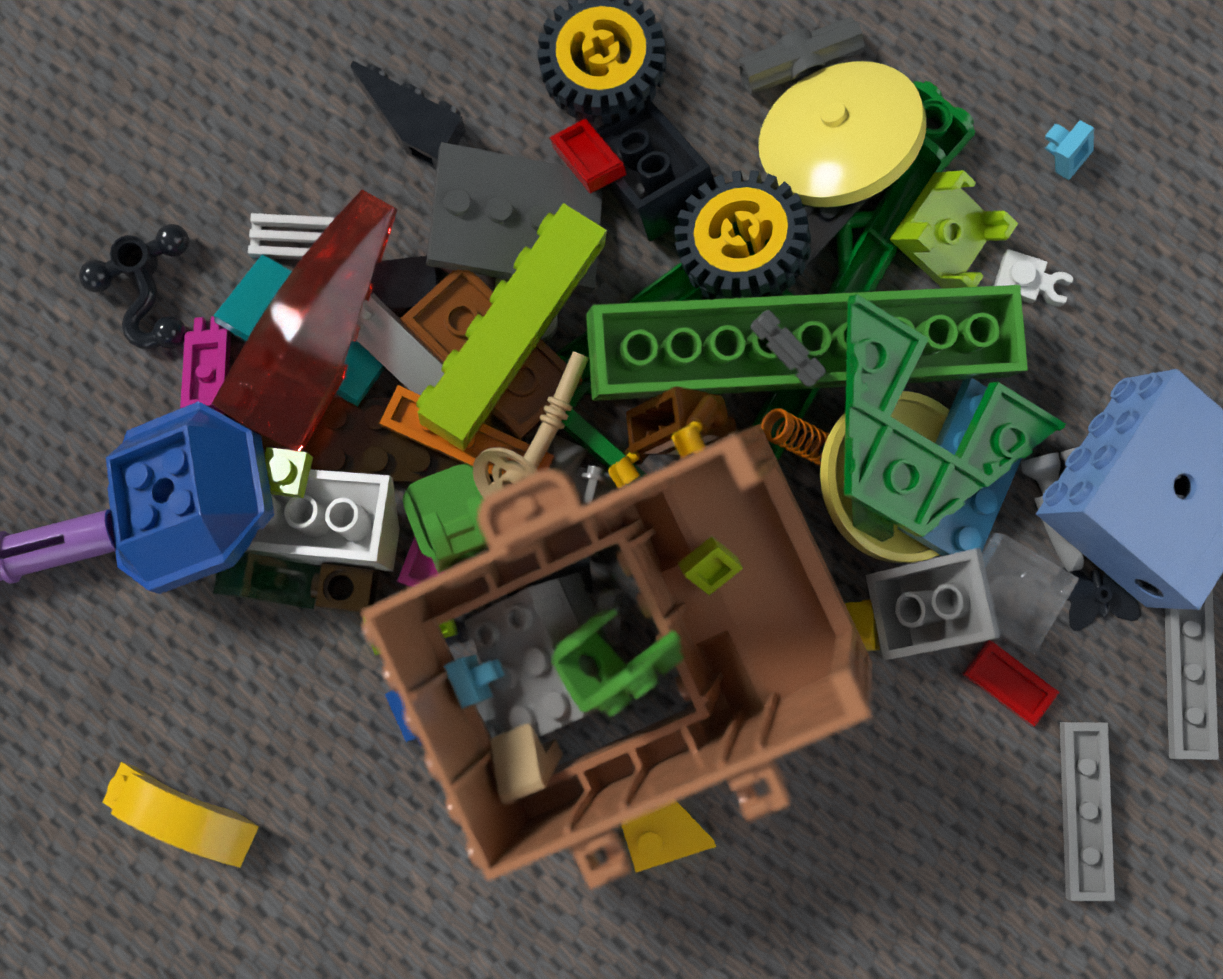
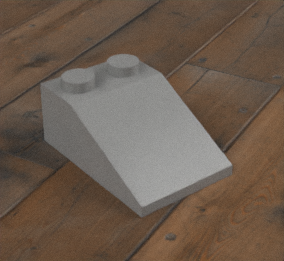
M981 548L866 575L883 660L1000 638Z

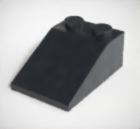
M645 100L644 109L639 113L634 108L628 110L629 118L621 121L620 116L612 120V123H606L595 131L623 162L626 171L625 176L608 184L609 188L630 220L644 237L651 242L680 224L678 220L680 210L689 211L686 200L690 195H693L698 200L701 198L698 190L701 185L706 182L711 190L715 189L716 185L710 165L656 105L649 100Z

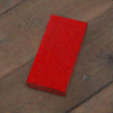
M586 119L550 136L553 149L590 194L626 175L623 162Z
M987 640L962 673L1031 727L1036 726L1060 693L991 640Z

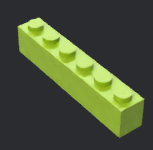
M564 203L555 215L551 212L546 215L538 228L537 235L540 237L532 248L524 247L518 255L513 266L516 271L508 283L502 280L497 285L489 300L492 303L490 309L484 317L478 314L474 318L465 334L469 338L460 352L454 349L448 355L441 368V372L444 375L435 387L431 384L428 385L419 397L416 407L420 408L417 413L421 425L460 450L464 451L604 248L606 229Z

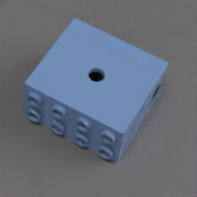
M1178 369L1127 377L1118 382L1110 394L1111 401L1105 410L1091 421L1088 427L1089 434L1081 446L1073 450L1066 459V469L1058 481L1052 483L1044 492L1042 498L1044 502L1036 515L1145 607L1200 610L1223 573V409Z

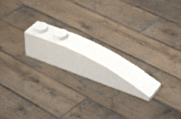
M310 470L304 499L271 494L274 516L263 530H258L249 548L242 555L244 557L315 565L325 563L393 571L400 531L393 478L389 475Z

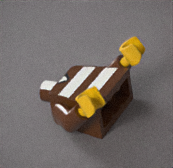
M675 386L626 412L629 446L625 450L626 456L613 464L608 469V473L618 489L640 476L633 464L641 465L650 454L680 455L681 458H685L687 455H694L734 436L736 432L735 420L733 417L728 416L722 396Z

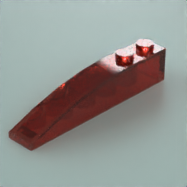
M361 190L305 253L277 291L247 339L211 403L212 405L241 424L293 451H304L345 378L348 365L344 362L351 341L356 342L361 327L357 324L364 301L369 302L374 286L370 283L375 264L382 261L398 209L364 190Z

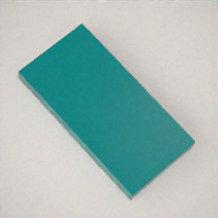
M263 254L214 314L215 323L357 407L386 368L342 327L344 320L355 311V308L323 289L312 285L311 282Z

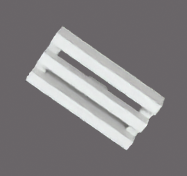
M251 213L252 229L249 232L251 243L248 245V254L251 258H259L263 254L271 259L333 262L336 230L334 217ZM262 226L326 229V233L262 230ZM261 240L325 243V249L260 246Z

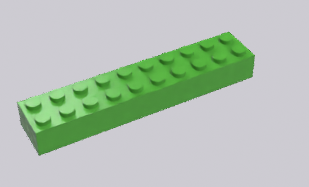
M1020 285L592 305L586 314L592 401L654 398L675 386L710 394L846 387L848 298L856 294L929 338L907 383L957 381L970 378H1009L1028 371ZM764 311H771L781 321L778 326L781 329L786 327L810 352L807 356L810 359L815 357L825 367L824 375L814 385L806 387L795 376L798 373L795 368L790 371L766 346L769 341L765 337L761 340L751 330L750 326L753 321Z

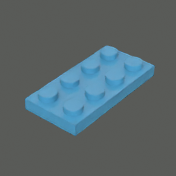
M973 378L962 381L935 442L937 445L955 455L987 389L986 386ZM1022 458L1012 464L1011 469L990 486L981 488L964 501L965 505L952 515H946L942 518L939 525L924 537L914 536L900 527L897 529L942 556L975 548H981L982 552Z

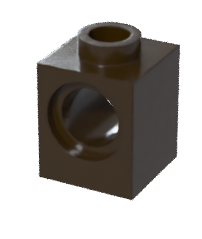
M322 563L321 572L314 573L312 579L311 598L316 599L315 606L321 609L361 614V611L375 605L379 573L372 569ZM350 578L354 585L352 595L346 600L338 601L333 592L335 584L340 579Z

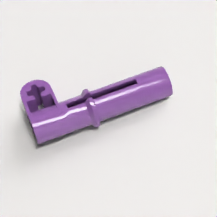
M110 510L11 535L6 531L0 532V581L4 580L9 584L19 582L22 575L115 552Z

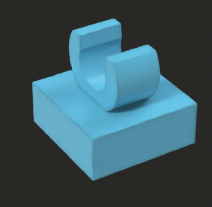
M1081 120L1070 132L1064 127L1055 124L1045 135V139L1050 142L1045 149L1055 156V172L1068 180L1094 151V127Z
M476 655L459 658L444 665L462 709L493 697L488 683L505 676L498 659L480 665Z

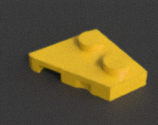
M676 800L621 824L636 872L716 847L715 841Z

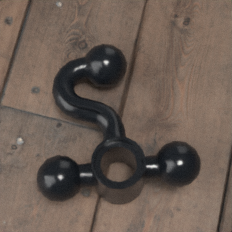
M164 225L158 230L156 239L145 243L137 236H121L111 246V260L107 262L100 260L87 261L81 266L79 272L80 283L84 289L95 293L108 289L113 278L122 273L136 281L140 289V295L124 314L122 329L129 343L140 349L149 350L160 346L173 349L179 347L185 340L186 327L177 317L166 316L160 318L155 323L153 331L149 333H144L139 328L141 319L151 310L156 302L157 288L152 275L157 269V257L163 254L171 257L180 256L187 250L189 245L188 233L179 225ZM142 250L141 261L135 266L127 267L126 260L128 255L133 251Z

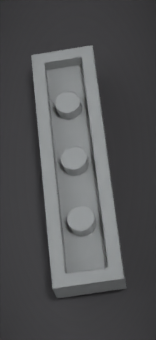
M1212 589L1200 610L1165 608L1169 759L1219 760Z
M1060 722L1066 899L1070 901H1115L1108 723Z

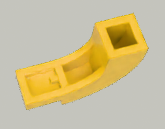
M124 762L120 763L115 776L109 782L107 793L102 803L113 809L111 812L113 816L154 838L193 854L236 867H241L259 828L258 825L233 810L212 805L183 794L161 783L136 766Z

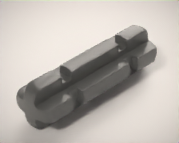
M764 311L753 321L750 326L751 330L761 340L765 337L769 341L766 346L790 371L795 368L798 372L795 376L806 387L814 385L824 375L825 367L815 357L810 359L807 356L810 352L786 327L781 329L778 326L781 321L771 311Z

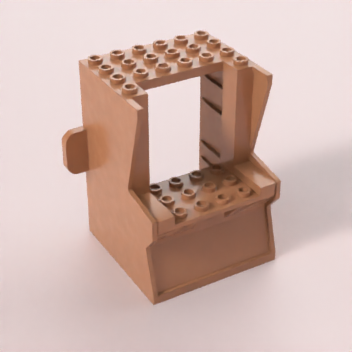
M760 424L586 506L583 505L572 480L565 473L556 469L536 472L489 495L481 503L478 510V522L491 549L490 551L361 611L365 620L362 623L365 637L371 646L378 648L385 663L383 667L385 679L389 687L394 692L399 693L405 705L404 717L406 724L413 735L420 737L427 752L425 755L427 768L436 781L440 780L448 797L446 799L448 813L456 825L461 824L469 841L467 843V851L470 860L477 869H482L487 881L566 847H570L589 889L628 874L631 868L627 855L616 832L611 828L726 778L732 791L735 790L740 799L741 810L747 822L788 806L790 803L789 793L774 758L868 718L871 715L872 660ZM713 536L738 557L743 569L709 596L683 575L678 563ZM618 543L621 549L616 553L619 564L627 577L634 576L641 591L636 594L640 609L647 619L653 617L660 634L656 635V641L672 630L682 638L679 641L682 646L679 651L685 658L676 665L680 675L675 679L683 699L686 702L690 701V703L681 712L556 766L545 788L503 804L498 792L491 749L492 738L476 704L463 709L444 666L455 661L439 625ZM762 778H766L772 792L758 797L752 784ZM603 847L609 861L599 865L594 852Z

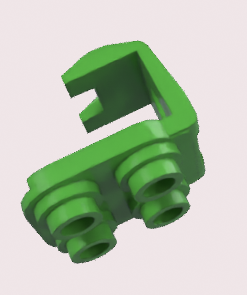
M468 464L457 465L417 480L409 485L403 495L404 509L418 546L424 556L433 560L438 574L452 569L454 565L478 557L491 550L478 522V510L484 498L475 484L473 467Z
M615 609L603 610L596 613L584 625L557 645L552 656V663L572 700L581 712L585 713L597 708L600 712L605 710L611 717L632 700L628 694L629 692L637 699L659 681L657 679L658 675L655 673L656 669L664 675L685 658L679 651L682 648L679 643L682 639L680 635L672 630L626 665L595 632L618 614ZM580 655H588L595 660L599 670L598 676L602 680L601 683L596 677L587 676L579 666Z

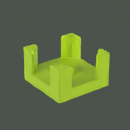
M964 170L935 172L890 238L891 242L941 288L977 287L983 278V274L981 272H967V270L987 241L1007 240L1018 225L1005 211H984L961 189L963 187H974L976 184Z

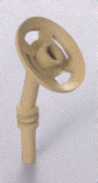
M573 351L554 397H548L547 399L550 406H544L543 410L546 412V415L540 416L539 419L542 421V424L524 457L511 450L499 447L486 449L477 456L473 464V477L477 489L484 499L538 472L537 468L558 429H563L565 426L562 420H567L569 417L566 411H571L573 408L570 405V401L589 360L588 357ZM489 462H492V463L495 464V465L493 466V469H492V476H493L494 482H491V479H490V477H489V473H488V465H489Z

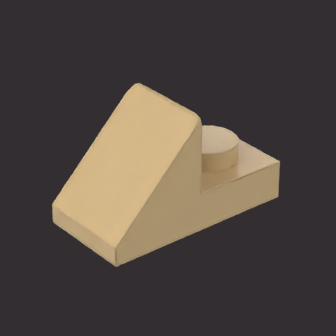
M529 723L491 739L498 792L502 803L506 804L545 788L563 756L556 739L541 744L532 725Z

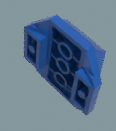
M199 401L127 430L123 443L106 457L109 480L107 490L117 567L148 591L161 594L233 567L249 548L258 530H263L274 516L261 435Z

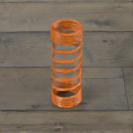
M780 408L773 409L766 414L761 427L769 442L778 444L779 447L792 451L794 454L806 458L818 466L821 465L819 459L822 457V453L819 456V450L826 443L829 433ZM785 417V420L776 431L775 438H772L771 429L778 419ZM785 424L783 431L778 435L781 427ZM796 425L797 430L793 433L794 426ZM804 429V433L800 436L797 446L793 448V443L798 437L799 430ZM811 432V437L807 440L804 450L800 451V447L805 441L806 434ZM792 435V437H791V439H790V443H789V444H786V441H787V440L790 438V436Z

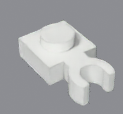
M1007 249L1003 255L994 286L1020 285L1022 301L1032 304L1036 300L1037 294H1040L1048 304L1062 306L1066 303L1067 297L1056 294L1053 285L1059 283L1069 286L1073 281V277L1065 272H1056L1052 275L1046 274L1044 272L1047 261Z

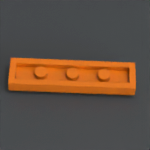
M399 385L379 423L390 431L472 467L477 456L486 449L494 447L505 448L524 457L530 446L526 442L483 423L466 449L462 451L420 424L417 413L420 408L416 407V404L421 395ZM546 452L537 471L550 469L554 455ZM489 462L488 465V473L490 476H492V469L495 465L492 462Z

